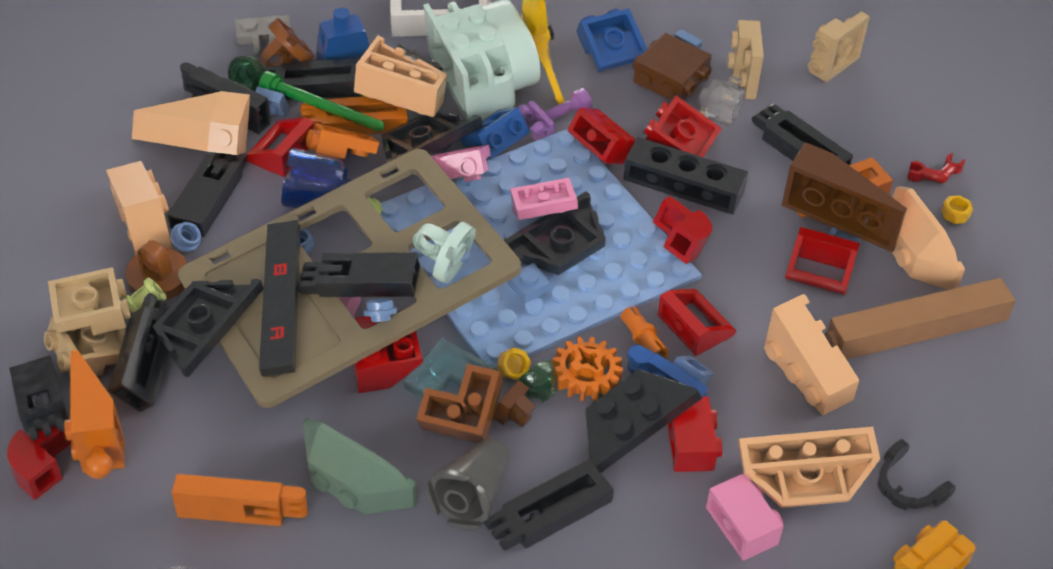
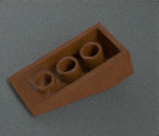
M804 143L790 164L782 206L893 253L906 215L907 208L833 153L809 143Z

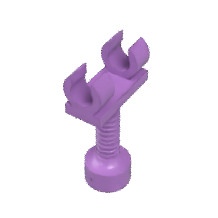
M581 88L570 94V100L545 112L534 101H530L528 105H521L518 108L527 125L532 120L535 122L530 128L534 134L530 136L537 141L554 134L555 123L552 121L553 119L573 110L578 111L581 107L591 109L592 101L588 92Z

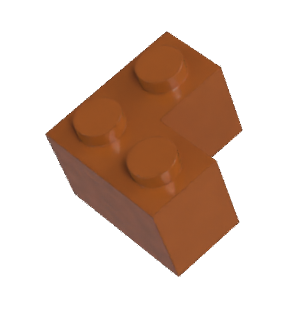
M467 363L458 395L425 387L416 418L420 428L475 443L488 438L503 385L500 371Z

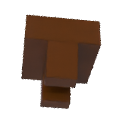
M518 380L498 402L494 419L502 425L510 419L524 427L531 419V413L536 407L526 397L529 387Z

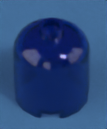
M291 148L287 160V165L291 166L290 179L284 178L281 203H283L282 206L299 208L351 182L347 165L336 157Z

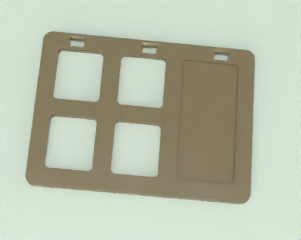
M412 150L267 224L298 220L301 231L339 211H346L372 244L359 253L410 252V250L415 248L413 237L424 224H433L448 231L464 221L476 229L473 242L491 263L445 288H438L424 269L420 267L415 297H413L416 303L391 316V320L379 322L368 329H362L339 297H320L319 294H301L298 292L295 372L263 377L259 370L263 309L262 291L219 341V344L260 407L271 408L515 278L521 273L522 266L519 257L425 150ZM395 169L398 171L385 179L382 177ZM415 174L424 182L444 208L399 232H394L368 201L367 197ZM313 210L315 212V214L307 217L302 221L298 219ZM267 224L182 266L178 271V277L183 287L186 289L193 281L217 282L219 280H233L234 285H248L251 283V279L261 280L264 287ZM423 235L427 241L431 240L430 237ZM301 245L299 282L304 263L313 262ZM229 253L230 257L216 264L212 263V261Z

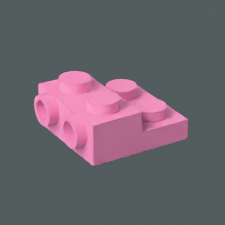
M489 144L431 155L451 180L463 177L464 182L482 179L481 174L489 170L486 158L491 156Z

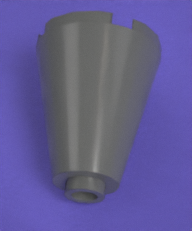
M492 438L483 439L435 472L425 488L426 499L432 510L437 515L442 512L449 518L447 523L453 527L463 530L479 528L491 514L510 459L509 452L504 444Z

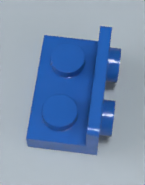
M518 107L501 109L482 121L483 127L460 138L463 147H477L489 144L491 156L486 159H492L527 135L529 128Z

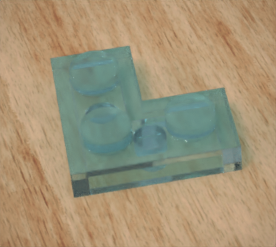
M442 338L423 359V363L405 379V389L423 398L425 387L443 391L450 382L461 387L467 363L496 370V366Z

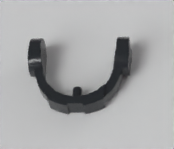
M904 439L893 444L884 455L885 462L881 467L878 480L879 490L883 496H886L892 502V505L903 510L923 508L931 504L938 507L951 497L956 486L950 481L944 482L929 495L917 499L899 494L903 490L900 485L893 489L889 484L887 472L891 466L895 465L907 453L910 446Z

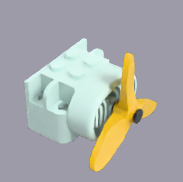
M499 0L482 6L476 4L463 9H459L455 2L448 3V13L440 16H435L429 3L423 4L429 55L436 68L447 74L446 86L466 121L473 115H479L483 120L498 110L513 108L515 106V90L534 85L539 81L541 73L540 62L546 72L558 105L565 102L553 72L549 54V41L554 40V32L552 26L548 24L545 0H523V15H519L509 0Z

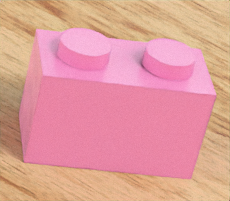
M744 473L710 488L706 509L743 561L779 544L784 527L782 518L776 510L770 508L764 499L761 489L755 483H752Z

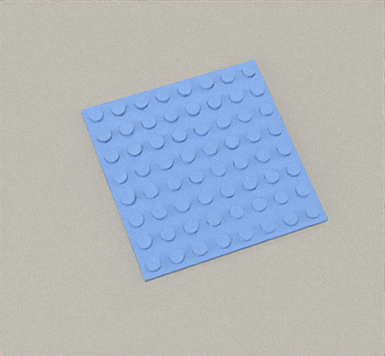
M568 128L487 160L489 170L481 174L482 179L464 182L463 177L452 179L453 183L499 236L505 240L545 216L518 220L517 215H514L512 210L511 188L570 178L576 197L586 191L590 194L592 209L596 211L599 218L598 225L603 229L606 237L604 248L560 275L539 269L551 282V290L525 304L505 282L446 314L485 368L499 371L496 366L499 354L509 348L515 347L524 350L528 357H531L621 316L622 312L628 307H631L632 310L633 306L637 308L660 298L661 294L669 290H678L700 280L702 274L691 262L685 264L663 247L668 238L665 232L653 223L650 215L603 162L568 132ZM424 185L382 202L380 216L392 231L399 232L442 210L444 206L429 188ZM432 239L428 241L429 243L435 245ZM473 242L470 251L465 250L460 260L463 262L462 267L450 283L447 284L433 278L435 260L423 255L416 248L410 250V252H417L420 266L438 288H445L491 263ZM521 262L522 268L528 266V264Z

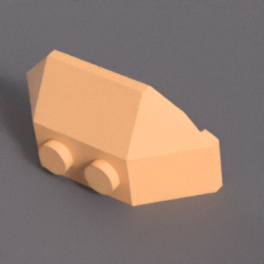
M896 187L892 198L907 208L898 241L892 253L898 265L903 267L910 278L947 290L958 288L965 268L961 261H957L955 249L946 231L913 188Z
M873 427L739 438L738 440L744 474L781 508L849 502L880 460Z

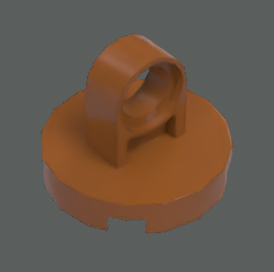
M276 18L269 24V28L276 38L261 53L260 59L265 67L281 66L282 63H290L295 57L301 62L311 61L315 57L308 45L303 40H300L294 34L295 31L280 18ZM280 54L277 61L269 63L272 56Z
M149 240L127 264L125 277L130 292L132 294L144 285V280L149 277L163 290L167 298L166 300L174 298L185 289L178 277L179 269L187 264L185 257L176 250L164 248L155 240Z

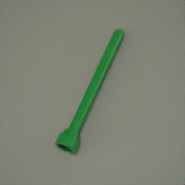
M266 71L261 76L259 81V87L282 93L285 96L379 132L384 129V123L381 120L286 84L280 78V75Z

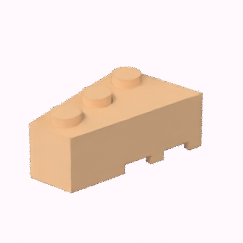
M802 294L773 308L764 350L769 359L775 361L784 371L786 378L791 383H794L804 394L807 402L814 406L823 416L853 401L860 380L839 347H831L822 333L826 329L821 319L815 322L805 306L810 301L805 294Z

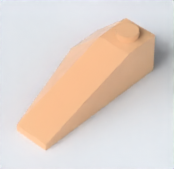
M221 91L134 110L132 139L233 155L245 153L250 95Z

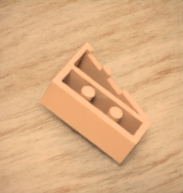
M378 35L356 64L354 92L365 95L368 98L378 99L397 107L418 112L421 115L434 117L444 102L447 74L421 59L412 60L405 56V50L400 47L396 49L384 44L385 39Z
M142 161L106 170L113 198L122 222L125 221L129 230L127 235L129 240L132 241L135 256L137 251L149 240L159 242L164 248L173 249L164 213L169 212L164 194H161L158 182H155L152 170L146 171Z

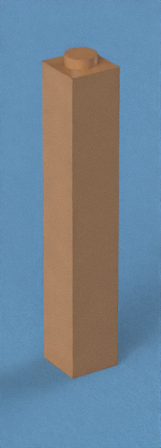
M996 278L830 318L825 337L831 347L838 346L846 360L1007 321L1016 300L1003 280Z

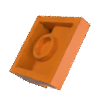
M315 123L314 130H308L306 137L308 150L315 151L320 159L330 162H336L337 158L345 159L347 150H350V153L354 155L368 157V153L377 154L379 142L371 135Z

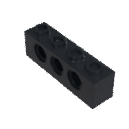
M637 137L625 159L623 180L734 215L745 190L748 171Z

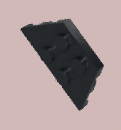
M437 112L434 117L420 115L381 135L386 161L388 163L416 149H422L431 154L439 149L447 148L454 141L483 127L481 116L473 115L466 121L460 120L459 114L455 113L441 114ZM397 169L391 171L390 173L393 174L397 172Z
M586 191L577 196L578 209L545 215L504 241L522 263L528 265L534 263L539 269L560 275L604 248L606 237L603 229L598 225L599 218L596 211L592 209L591 197Z
M251 279V283L248 285H234L233 280H219L217 282L193 281L153 325L157 336L185 377L188 378L264 290L261 280Z
M640 369L586 408L591 462L602 473L700 401L702 396L699 391L694 387Z

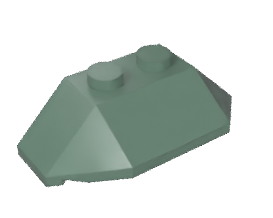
M306 418L302 422L309 478L316 489L321 492H329L337 497L345 507L349 509L355 508L363 514L411 508L416 505L417 483L412 479L404 477L398 469L380 456L325 423L311 420L310 418Z

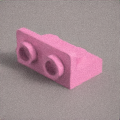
M570 178L510 189L512 210L514 215H517L518 220L578 209L577 197Z

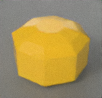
M949 196L944 201L941 209L944 219L953 224L966 223L973 211L971 202L962 196Z
M513 347L499 354L496 366L502 377L518 380L528 374L531 361L526 351Z

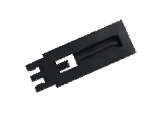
M360 58L282 63L281 66L265 67L263 73L266 71L280 75L284 83L319 97L362 95L354 92L356 64ZM285 96L286 100L293 99L291 97Z
M182 63L180 65L184 90L192 93V98L221 91L249 94L248 129L260 135L271 124L267 97L204 67H196L190 63Z
M770 104L767 106V109L761 110L759 114L757 113L751 118L753 124L764 131L762 140L792 161L806 142L833 153L845 163L851 165L853 155L789 110L784 111L777 105Z
M217 152L214 156L207 154L168 212L169 227L173 229L177 224L190 222L197 224L196 226L200 230L201 237H205L243 177L242 170L246 166L247 156L239 155L237 158V155L227 154V156L225 153Z
M417 252L323 253L321 262L304 263L297 290L301 294H319L320 297H415L421 266Z
M148 293L143 300L141 308L131 314L108 388L109 393L139 412L154 405L169 353L153 328V325L169 307L166 308V303L162 300L156 302L157 297L152 293ZM151 341L149 351L146 352L147 347L145 344Z
M51 355L10 367L18 414L24 431L29 433L31 441L39 439L38 432L44 431L45 437L53 435L51 428L55 426L59 432L65 431L64 421L68 420V415ZM47 392L49 403L45 404L43 396L40 395L41 393ZM35 395L37 396V397H34V402H35V406H36V407H34L33 398H32V396H35Z
M588 459L503 504L502 510L489 516L484 521V524L488 530L493 529L491 534L495 540H500L499 545L503 550H508L519 543L527 549L611 503L614 489L591 460ZM536 509L541 514L536 517L533 513H531L529 515V519L523 521V519L521 518Z

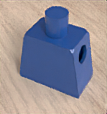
M346 8L335 9L333 11V19L322 21L319 24L316 58L318 61L361 58L370 46L366 31L358 15H350V11Z

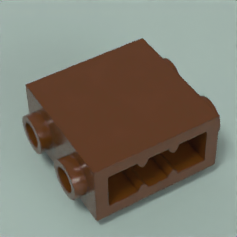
M664 33L657 41L654 40L642 55H638L634 60L633 82L671 101L676 95L685 100L688 96L691 97L702 81L706 82L712 72V67H710L712 54Z

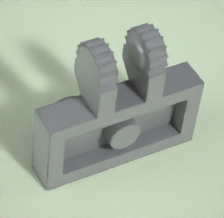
M289 15L235 20L237 44H253L254 55L261 54V43L270 44L276 38L270 30L269 24L276 18H280L290 27Z

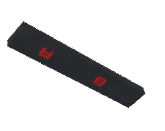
M298 220L267 224L259 370L262 377L295 372L298 309L297 287L299 282L301 228Z

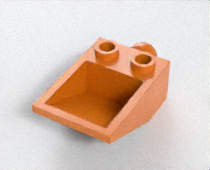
M73 350L71 351L70 419L64 422L67 441L71 440L72 458L74 461L79 460L82 472L93 479H102L108 476L112 469L125 468L124 437L112 397L79 351Z

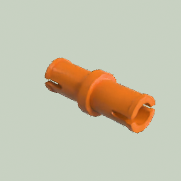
M633 306L632 310L631 307L625 309L620 319L632 333V339L635 344H640L643 348H647L666 359L669 355V350L658 338L654 325L647 323L637 307Z

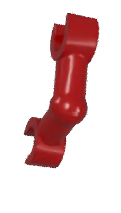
M953 153L949 154L941 170L926 168L919 161H911L907 179L912 182H920L926 179L940 184L946 183L952 174L962 172L965 159L960 163H953Z

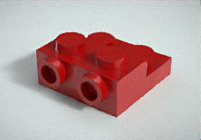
M676 95L670 104L664 101L655 114L659 118L658 121L652 119L643 133L647 135L646 140L704 157L722 128Z

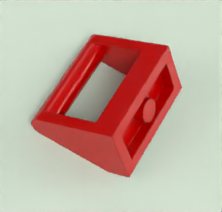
M305 117L278 120L245 155L247 156V161L285 177L309 151L308 146H306V137L309 129L314 130V121ZM281 133L288 135L276 149L267 150Z
M800 227L785 279L845 295L860 243ZM798 257L844 269L843 281L795 269Z
M697 289L669 290L660 295L657 316L695 356L728 340L736 333V329ZM694 303L715 326L705 327L686 306Z

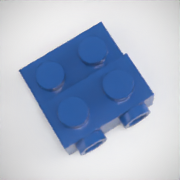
M630 8L623 10L613 9L604 15L596 17L594 15L587 16L580 21L576 30L585 53H590L598 72L634 63L636 57L642 55L647 50Z

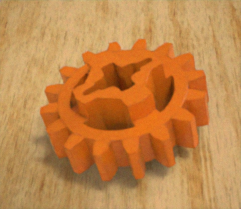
M578 337L577 344L566 341L565 349H557L556 357H553L552 378L558 381L559 390L568 389V397H572L576 393L580 394V401H584L586 396H591L593 401H596L598 394L605 395L610 391V388L613 389L619 384V380L622 379V357H616L617 349L615 347L606 349L607 341L605 340L600 344H596L594 337H591L589 342H584L581 337ZM570 362V368L567 369L566 366ZM608 368V373L604 375L605 369Z

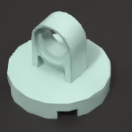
M463 221L451 233L433 224H424L413 237L415 248L423 255L436 261L432 275L435 280L448 284L456 276L463 265V262L460 260L465 250L469 252L472 247L476 229ZM423 235L430 237L435 245L429 243Z

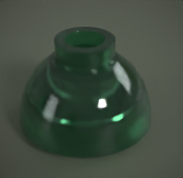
M242 55L235 57L230 62L227 75L229 80L255 92L257 87H259V81L265 70L258 59Z
M544 359L518 379L529 387L526 397L539 398L542 403L558 392L555 387L557 373L551 359Z

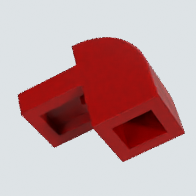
M671 196L663 200L653 220L655 225L669 234L663 247L685 264L699 257L712 232L711 221L700 209L693 213Z
M56 426L51 428L53 435L45 437L44 431L38 432L39 439L31 441L30 436L20 429L12 437L7 448V458L19 487L33 500H37L63 479L54 457L71 444V440L67 441L65 431L59 432Z

